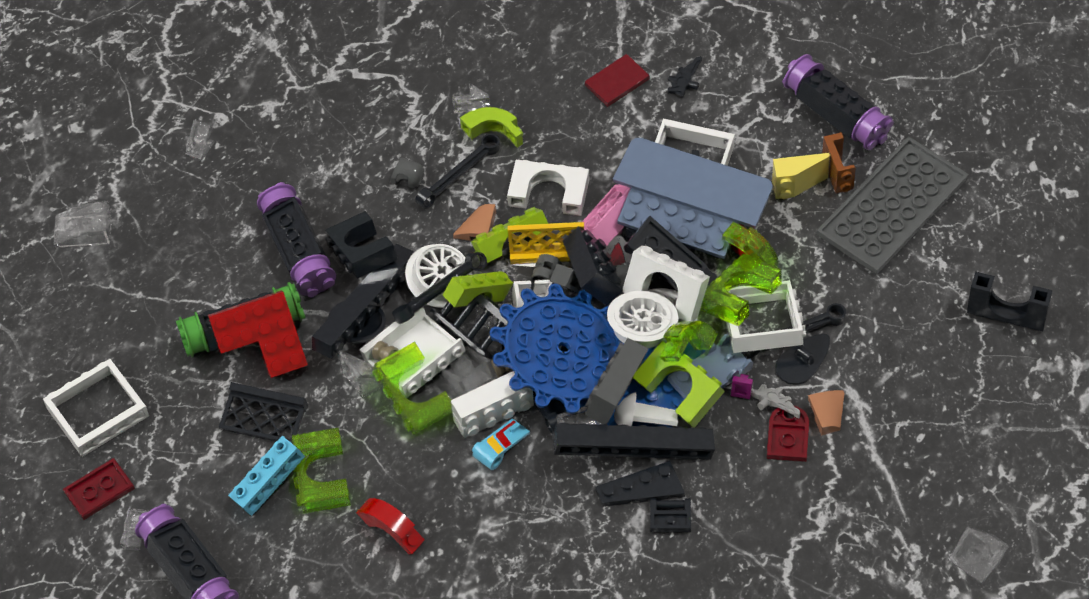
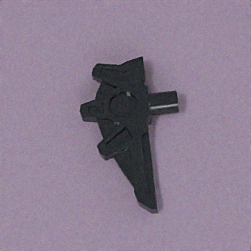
M701 56L696 57L686 67H680L676 76H669L668 81L672 83V86L668 87V93L684 97L685 91L689 88L698 90L699 83L692 81V78L702 61Z

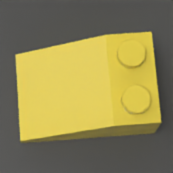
M823 153L773 159L772 183L775 199L795 197L827 179L830 154Z

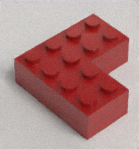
M282 290L208 315L221 354L258 341L268 374L271 378L308 365Z

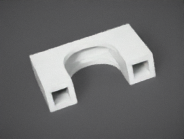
M528 160L515 161L507 194L508 206L526 209L532 188L544 181H554L565 188L562 202L563 214L582 216L589 184V169L554 165L545 162H531Z
M640 246L634 250L624 282L623 292L648 291L653 273H665L675 281L678 288V299L675 305L678 318L688 323L695 320L699 315L710 276L705 275L701 270L688 267L683 262L670 259L666 254H659L648 246Z

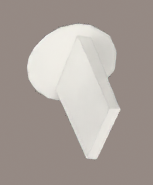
M636 392L624 398L614 413L615 422L618 425L632 426L633 421L677 426L678 415L675 410L637 403Z

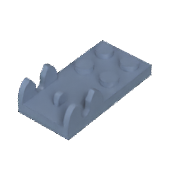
M724 334L717 345L712 342L705 352L691 363L695 367L700 365L708 372L706 375L709 378L714 376L722 383L721 388L732 383L733 376L740 377L741 374L747 373L753 367L751 359H746L741 352L733 353L731 337L728 334ZM676 371L668 376L667 380L685 399L692 388L691 375L687 372Z

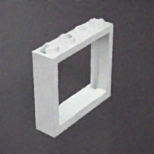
M663 119L655 141L664 145L666 137L726 149L721 164L728 166L734 148L735 134Z
M790 280L721 288L722 306L729 336L731 337L733 353L803 345V337H806L805 325H802V312L798 313L800 311L799 301L795 300L796 289H792ZM786 299L793 329L740 335L734 305Z
M111 359L101 362L97 367L83 373L77 379L66 383L62 388L51 392L47 397L43 398L47 410L81 457L149 417L145 404ZM113 374L135 405L79 439L59 412L57 406Z

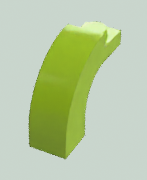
M494 107L478 108L460 117L461 129L471 140L484 132L497 131L504 134L517 148L523 144V132L518 127L517 118L506 110Z

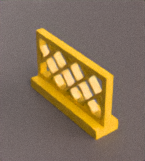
M584 222L508 226L510 264L536 263L541 254L553 255L561 262L570 261L563 243L564 239L561 237L565 234L569 235L572 233L571 230L576 229L578 226L584 229ZM553 230L560 231L558 234L552 233ZM534 231L541 232L539 235L533 234ZM512 232H521L522 234L516 236ZM547 235V236H549L551 239H549L548 241H546V240H544V239H542V238ZM528 236V237H530L532 240H530L529 242H527V241L524 240V238H526V237Z

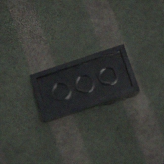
M651 216L646 218L624 245V250L628 254H633V251L640 246H648L653 251L659 254H666L670 259L683 262L692 269L704 272L707 268V265ZM656 272L678 291L675 281L669 275Z

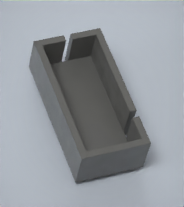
M627 338L624 344L620 342L606 370L603 371L598 384L595 385L585 405L588 407L585 415L601 424L609 422L614 410L633 380L635 372L639 369L648 348L630 338Z

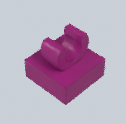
M741 374L740 377L733 376L731 396L750 399L753 379H748L749 375Z

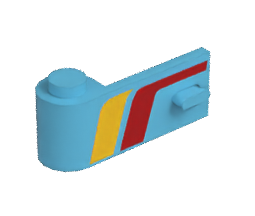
M511 419L483 441L477 442L472 449L473 457L490 470H494L503 460L504 453L529 435L530 431L514 419Z

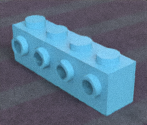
M281 436L228 496L252 516L304 459L305 455L285 437Z

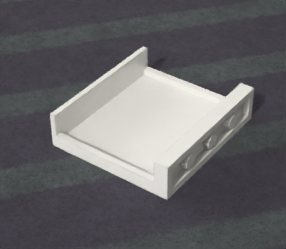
M424 307L416 311L410 320L402 324H398L395 321L360 349L364 361L406 398L415 393L421 386L430 381L436 374L445 369L452 361L466 351L462 339L456 340L426 315ZM383 341L388 346H394L399 349V357L395 364L389 366L383 363V360L378 361L372 357V351L377 342Z

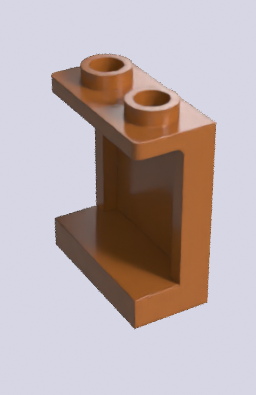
M842 132L824 136L822 154H830L828 175L835 193L848 192L854 189L855 165L843 166L841 161L844 142Z

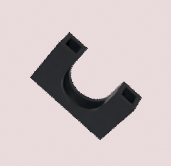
M366 211L325 229L327 234L325 241L328 247H332L335 256H339L341 263L346 265L350 274L353 273L357 279L398 260L394 245L387 236L365 246L353 247L359 242L377 235L373 220Z
M975 271L970 289L967 313L1043 332L1053 290L1033 286L1030 299L1027 302L1011 303L1002 300L994 293L993 283L995 276Z

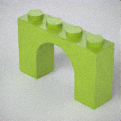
M661 341L635 372L633 379L648 392L652 393L670 373L676 371L689 373L692 378L691 391L675 412L695 428L725 392L720 387L722 383L714 376L709 378L706 375L708 372L700 365L695 367L691 364L693 360L686 354L681 356L677 352L679 349L671 342L667 345L664 341Z

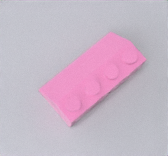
M621 184L614 185L582 221L584 222V230H589L596 239H602L608 246L610 241L615 236H619L623 231L624 226L618 224L617 220L631 188Z

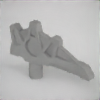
M762 384L758 390L751 392L752 397L761 400L757 404L760 410L767 406H773L794 415L798 419L800 418V410L793 406L790 396L782 394V388L769 389L767 385Z

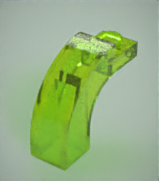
M733 221L723 233L722 238L741 249L750 258L753 266L751 274L768 283L777 272L779 266L775 250L756 230L751 227L747 230Z
M703 321L677 322L670 326L663 336L667 343L660 358L664 362L679 361L688 342L695 350H710L718 334L709 324Z

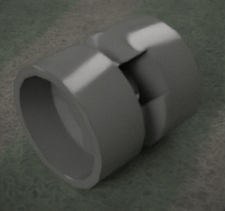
M550 254L539 255L530 278L531 283L534 285L535 280H550L556 264L562 265L561 261Z

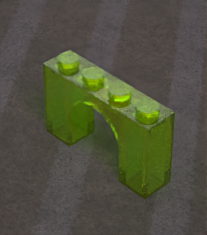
M742 254L706 288L700 311L739 326L749 317V301L728 291L739 286H751L772 294L782 284V269Z
M416 342L375 363L374 371L372 372L378 382L381 381L384 386L382 389L386 397L392 399L395 412L403 417L405 428L407 431L411 430L413 435L453 412L451 399L446 391L422 403L412 402L402 395L399 389V379L406 372L421 365L425 359Z
M339 428L292 435V444L305 455L304 459L293 470V472H297V477H294L295 489H299V494L296 495L297 506L302 507L303 513L350 506L346 479L317 482L307 476V470L314 461L324 457L343 454Z

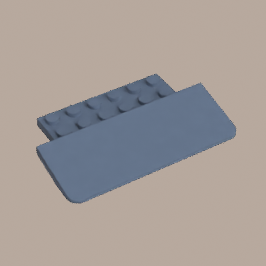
M635 138L630 142L613 177V182L631 188L617 220L618 224L638 230L646 218L651 216L684 246L725 259L738 224L756 229L773 188L772 182L767 178L643 138Z

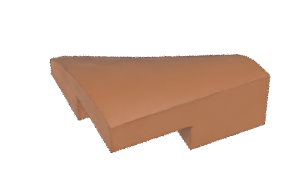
M485 204L478 207L454 232L453 238L471 240V237H476L478 234L490 232L496 216L495 204Z
M843 390L825 391L808 395V401L814 412L815 422L821 436L840 430L845 394Z

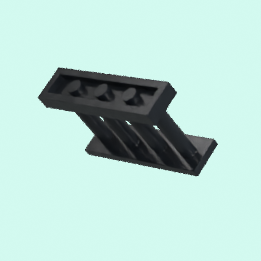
M484 293L476 296L463 309L455 322L447 317L454 307L449 301L441 311L433 308L430 310L435 315L434 319L437 322L447 325L475 349L473 352L482 359L483 357L492 359L493 355L487 349L493 340L490 337V333L481 345L473 338L489 316L494 315L498 318L494 327H505L508 325L506 319L500 314V306ZM481 304L484 306V312L468 333L464 332L460 328L474 307Z

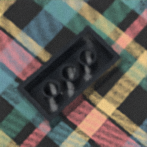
M578 226L563 240L564 246L580 287L607 306L623 292L620 284L621 279L615 272L616 267L610 260L611 256L606 250L607 245L600 238L596 239L589 230H584Z

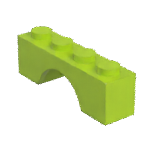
M535 207L527 209L524 215L520 217L514 216L508 220V223L496 225L488 233L478 234L476 239L471 241L475 252L483 253L487 258V263L502 256L503 244L508 238V226L548 224L543 210ZM540 231L533 232V234L539 235L541 233Z
M502 271L452 277L442 296L454 307L467 306L481 293L486 294L494 302L504 301L513 282Z

